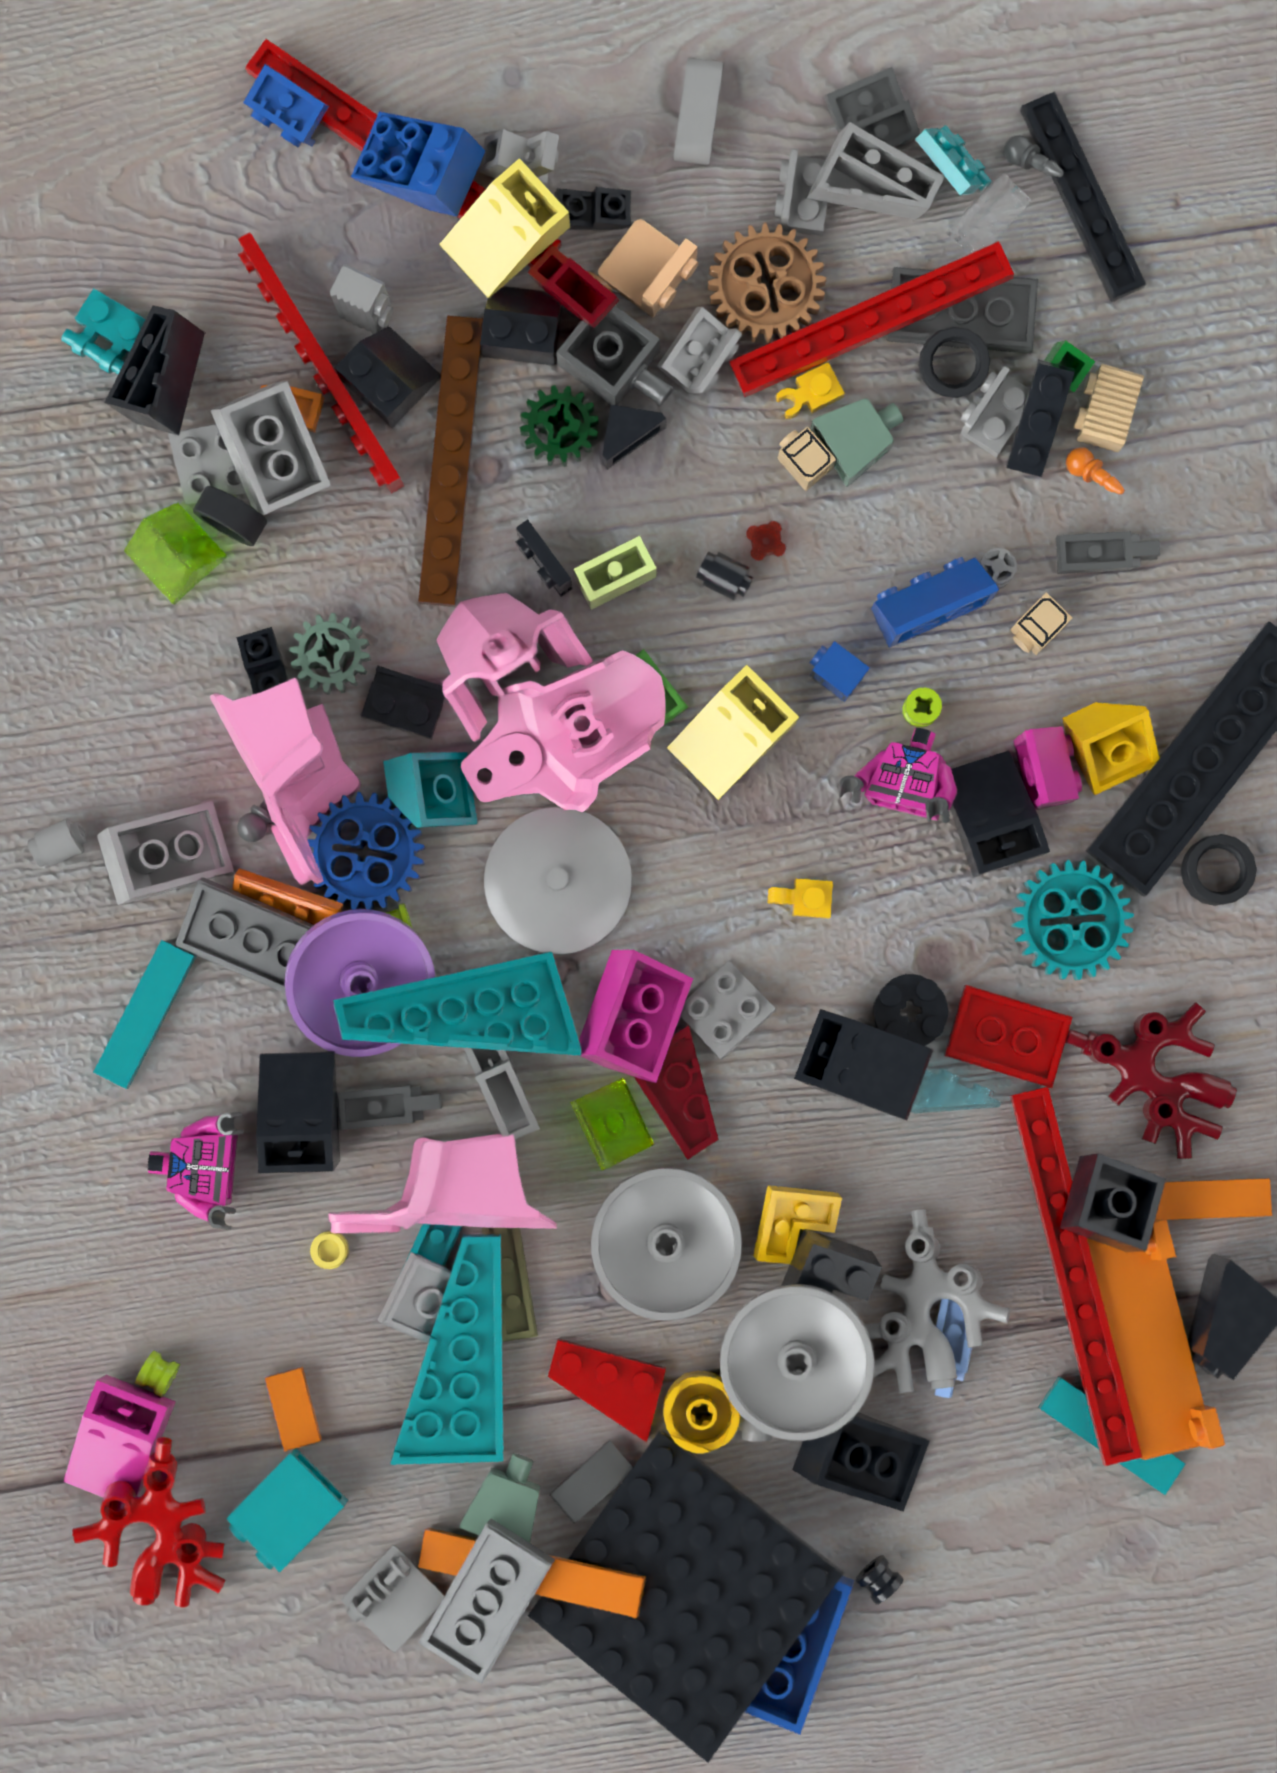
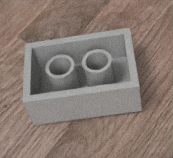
M288 381L275 382L210 410L252 508L263 515L331 486Z

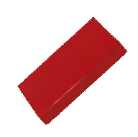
M964 985L944 1056L1052 1088L1073 1017Z

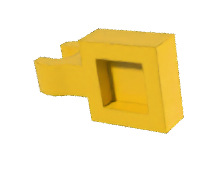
M795 879L794 889L770 887L768 888L767 903L793 905L792 916L829 919L831 918L833 881Z

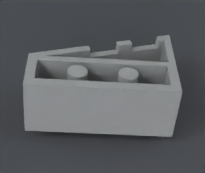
M849 122L838 134L807 198L917 220L930 208L945 176Z

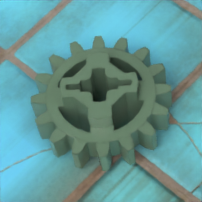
M331 613L329 621L325 622L320 615H316V625L311 626L306 621L302 623L306 630L304 635L294 633L293 636L299 642V646L290 647L289 651L293 655L298 656V659L292 661L291 666L294 669H303L297 676L302 682L311 678L309 684L311 690L315 691L321 684L323 685L324 693L330 695L332 686H336L341 693H344V683L349 681L352 685L357 686L358 682L354 676L357 673L367 674V670L361 663L371 661V656L366 652H362V649L367 648L370 644L367 639H358L363 633L360 626L350 629L352 622L350 618L345 617L341 623H338L336 614ZM331 631L341 632L350 639L338 640L333 637ZM317 636L313 649L307 651L310 642ZM326 640L335 651H338L334 653L335 660L333 662L335 668L326 657H322L327 654L326 648L328 646ZM354 657L351 666L344 672L343 668L347 660ZM321 667L328 671L330 677L317 675L311 668L317 669Z

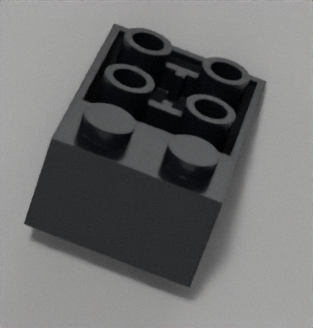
M1009 750L951 769L957 788V795L950 810L973 878L1043 856L1050 852L1039 816Z
M820 1009L794 1079L817 1090L907 1121L933 1049L856 1020Z
M335 1051L260 1054L256 1131L258 1173L334 1171L339 1164L340 1143Z

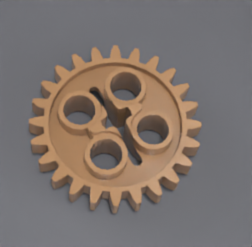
M763 223L761 233H756L752 225H749L747 237L744 238L738 231L734 233L735 245L726 240L723 242L722 248L726 254L719 252L714 254V261L719 266H710L709 275L716 279L708 281V290L716 291L710 296V304H721L716 310V316L718 318L728 315L725 325L728 329L737 324L739 326L738 330L742 335L747 330L751 331L752 342L757 340L759 334H764L765 340L769 344L774 333H777L779 338H783L786 336L787 329L792 333L800 330L798 322L806 326L811 324V317L808 312L812 314L819 313L820 306L815 301H823L825 292L818 288L825 286L826 277L817 275L823 271L824 263H813L818 251L813 249L806 252L807 238L797 243L794 241L796 230L793 229L787 236L782 235V225L779 224L774 233H769L767 223ZM756 254L762 256L767 282L773 283L771 295L779 310L778 313L772 312L767 286L765 283H761L762 270L755 257ZM780 255L787 259L788 264L783 267H776L771 264L770 258ZM739 266H748L754 273L749 277L743 278L738 276L734 270ZM786 289H791L798 294L799 298L795 301H786L781 297L780 293ZM755 299L762 302L764 308L758 312H753L745 304Z

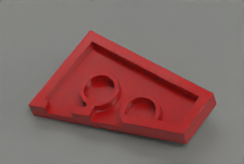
M558 1339L548 1377L647 1443L666 1367Z

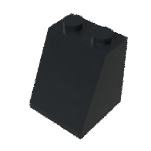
M1212 1254L1207 1262L1188 1337L1190 1351L1195 1354L1192 1361L1202 1370L1217 1379L1224 1375L1234 1380L1277 1327V1297L1231 1259Z

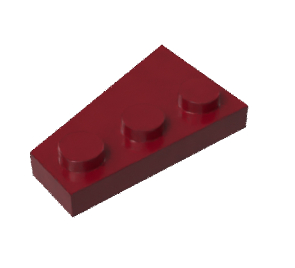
M688 1025L673 1035L656 1083L634 1077L687 1160L719 1140Z

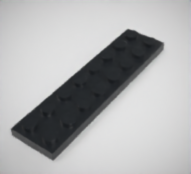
M1270 621L1264 624L1086 849L1087 853L1143 897L1148 895L1277 731V627Z

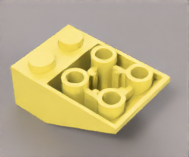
M519 158L487 187L442 240L440 246L489 299L570 228L569 212Z
M746 665L717 693L672 741L667 749L719 800L797 724L799 716Z

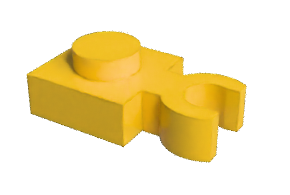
M829 362L797 377L795 383L798 389H782L777 393L776 401L778 403L784 399H791L794 402V407L786 410L784 413L786 419H792L799 414L801 407L805 405L808 406L812 414L844 398L845 393Z

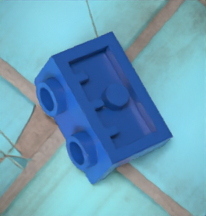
M266 64L243 102L253 109L251 117L267 127L274 123L283 129L280 136L298 148L301 143L313 147L316 140L312 138V135L329 107Z

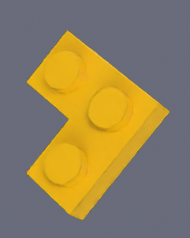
M768 1185L753 1253L755 1259L761 1262L790 1264L796 1250L800 1229L835 1233L842 1197L837 1192Z

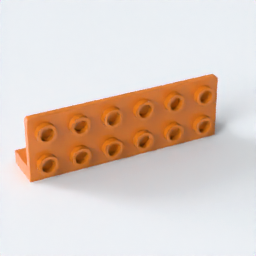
M1167 1219L1154 1221L1147 1251L1124 1252L1087 1238L1143 1457L1141 1459L1147 1460L1199 1446L1208 1449L1225 1446L1216 1408L1206 1406L1203 1402L1167 1259L1176 1257Z

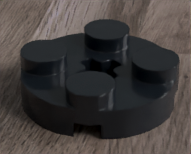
M905 974L891 979L880 989L873 1004V1018L877 1029L926 1046L943 1033L948 1019V1004L944 993L933 980L921 975ZM909 1000L913 1001V1005L919 1006L921 1013L916 1015V1021L909 1022L907 1016H901L900 1009H904L906 1001Z

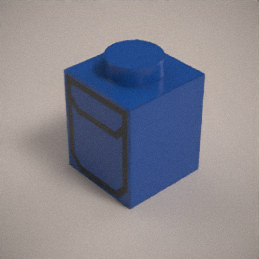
M835 641L829 649L822 645L810 661V664L814 666L810 677L843 702L847 700L870 669V667Z

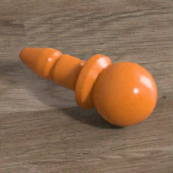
M1079 447L1069 452L1066 457V468L1072 475L1077 477L1083 476V480L1087 483L1093 480L1100 486H1104L1109 492L1123 494L1125 492L1118 479L1114 476L1111 477L1110 473L1102 469L1103 462L1095 459L1090 450Z

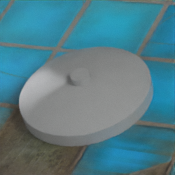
M550 807L525 814L501 833L487 859L484 888L487 903L493 917L513 940L536 952H552L553 955H566L591 948L605 939L616 928L625 914L630 900L632 874L625 848L616 834L605 823L586 812L564 810L561 807Z
M675 1168L647 1170L628 1178L618 1185L600 1207L591 1237L593 1264L602 1285L611 1297L624 1308L637 1315L664 1321L694 1316L719 1300L736 1275L742 1250L740 1226L736 1214L726 1197L703 1177Z
M790 1284L771 1288L758 1294L737 1312L723 1339L720 1371L725 1391L731 1403L748 1423L773 1437L805 1441L824 1437L835 1432L858 1413L871 1388L874 1373V1353L871 1339L864 1323L845 1301L831 1292L818 1287Z

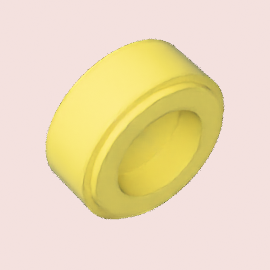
M326 1231L319 1234L313 1240L310 1254L314 1263L319 1267L334 1269L342 1265L347 1259L349 1245L342 1234Z

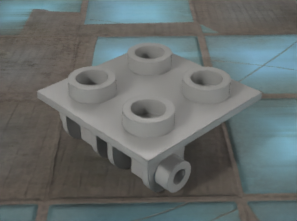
M216 424L180 430L179 436L168 433L186 505L197 503L206 486H213L232 496L246 493Z
M728 961L686 999L680 1016L709 1046L713 1053L723 1060L746 1037L753 1033L758 1026L776 1011V1008Z
M393 1545L350 1589L341 1601L349 1608L347 1614L355 1622L361 1620L395 1654L438 1609L445 1595Z

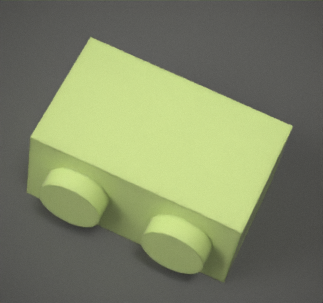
M638 536L574 568V577L592 610L656 578L657 568L641 537Z

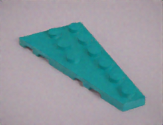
M552 952L333 1000L343 1040L581 1056L582 1049Z
M501 1234L462 1236L390 1465L504 1462Z

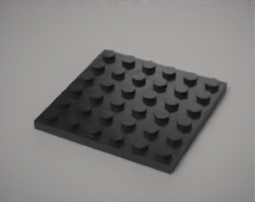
M661 1430L568 1558L573 1561L644 1576L645 1583L639 1616L635 1618L541 1596L528 1614V1617L709 1763L844 1572L695 1455L676 1444L672 1437Z

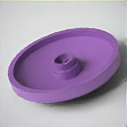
M368 909L348 910L321 920L311 927L295 945L285 972L286 1000L290 1013L299 1029L321 1048L350 1057L372 1056L389 1051L401 1043L343 1040L333 1000L434 978L435 971L425 944L418 934L406 923L381 911Z

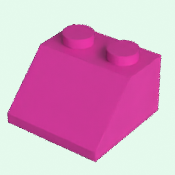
M1063 726L1025 730L1013 740L1022 781L1036 810L1072 803L1079 799L1078 792H1082L1081 778L1077 770H1072L1070 757L1074 755L1073 744L1070 735H1064Z

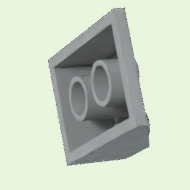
M213 801L111 826L97 834L118 906L195 884L202 877L212 879L234 872Z

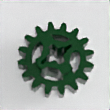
M552 385L551 394L547 396L541 389L538 390L539 401L536 403L528 399L526 403L530 413L521 412L520 415L521 421L528 424L520 427L521 436H530L524 441L525 448L531 449L536 447L534 458L539 460L543 455H546L549 466L553 465L555 458L561 460L563 467L567 466L568 457L571 456L577 462H580L581 450L589 453L592 451V445L588 439H598V431L591 428L599 425L598 416H589L594 411V404L591 402L583 405L585 399L583 392L578 393L575 397L571 396V386H566L563 393H558L556 385ZM556 404V406L548 411H543L545 408ZM572 407L579 412L584 423L574 419L571 414ZM562 414H564L565 426L561 427L560 432L557 433L555 438L553 425H557L562 418ZM535 429H538V432L545 433L548 438L547 445L538 438ZM572 440L576 441L574 444L562 448V446Z

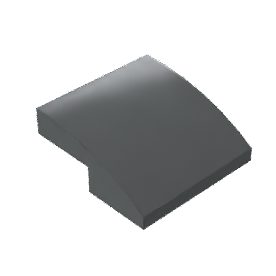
M893 67L823 96L838 133L851 122L892 147L913 139L920 134L909 100H904Z

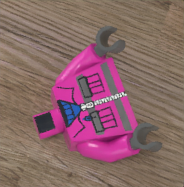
M915 728L909 746L891 742L886 750L880 751L854 776L843 777L839 782V797H843L847 792H852L851 802L859 803L861 792L865 791L864 795L872 805L927 818L928 822H931V819L938 821L939 816L942 815L943 823H948L950 821L949 810L957 795V788L951 768L946 765L945 760L939 753L931 751L936 734L923 728Z
M241 1112L205 1116L184 1127L180 1137L172 1138L170 1153L151 1151L148 1158V1173L168 1175L166 1188L168 1192L175 1193L176 1202L195 1217L208 1221L213 1228L230 1230L232 1226L226 1225L225 1215L226 1213H236L235 1208L225 1206L232 1203L238 1135L244 1132L234 1127V1119L242 1116Z

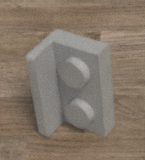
M791 148L789 160L782 159L779 182H786L784 195L777 194L774 217H781L780 224L783 231L791 232L794 229L797 233L822 236L827 202L808 199L807 196L825 160L797 156L798 149Z
M1005 365L998 375L993 371L990 373L980 389L985 395L979 404L972 401L960 419L965 423L960 435L996 458L1017 428L1029 392V388L1008 375L1010 369Z

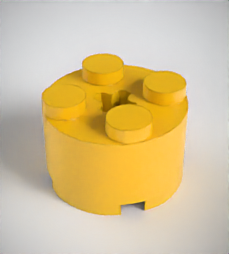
M709 1371L687 1372L675 1380L666 1393L663 1405L665 1425L675 1443L683 1449L693 1453L711 1452L730 1442L735 1435L740 1421V1414L731 1403L721 1376ZM701 1403L707 1404L708 1412L711 1414L709 1416L703 1415L701 1420L696 1419L695 1411L692 1408L700 1407Z

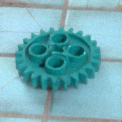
M1066 860L1063 863L1062 871H1060L1058 866L1052 863L1049 865L1050 876L1042 870H1038L1035 874L1039 883L1031 880L1025 881L1024 884L1030 893H1018L1016 895L1024 905L1023 907L1012 909L1013 913L1021 916V920L1011 924V927L1022 929L1023 934L1014 940L1015 942L1026 941L1028 946L1021 954L1025 956L1034 953L1036 957L1032 963L1033 967H1037L1043 962L1046 963L1045 975H1051L1057 968L1060 980L1066 979L1069 971H1072L1073 978L1076 981L1081 980L1083 969H1085L1090 978L1095 977V965H1098L1104 971L1109 970L1110 966L1106 958L1109 957L1115 961L1120 960L1121 956L1116 951V947L1126 948L1129 946V943L1121 937L1122 934L1133 932L1134 929L1124 925V920L1134 917V913L1123 912L1122 907L1131 900L1130 898L1119 899L1118 894L1124 886L1118 885L1112 888L1109 885L1113 878L1112 873L1100 878L1099 865L1094 866L1090 872H1086V861H1080L1076 870H1073L1071 861ZM1085 890L1093 892L1097 897V906L1093 911L1084 908L1081 903V895ZM1048 893L1054 894L1060 899L1061 907L1056 914L1050 913L1044 906V898ZM1071 911L1074 917L1105 916V920L1102 922H1083L1075 925L1074 930L1071 924L1040 925L1041 919L1064 918L1071 915ZM1089 927L1097 929L1100 933L1101 941L1096 948L1089 946L1085 942L1084 934ZM1052 930H1057L1063 935L1064 945L1059 951L1052 949L1048 945L1047 936Z

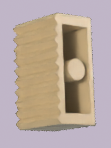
M1105 364L1100 365L1096 374L1090 372L1083 392L1089 395L1086 408L1080 406L1074 422V428L1079 429L1077 441L1112 450L1113 452H1119L1126 442L1144 376Z

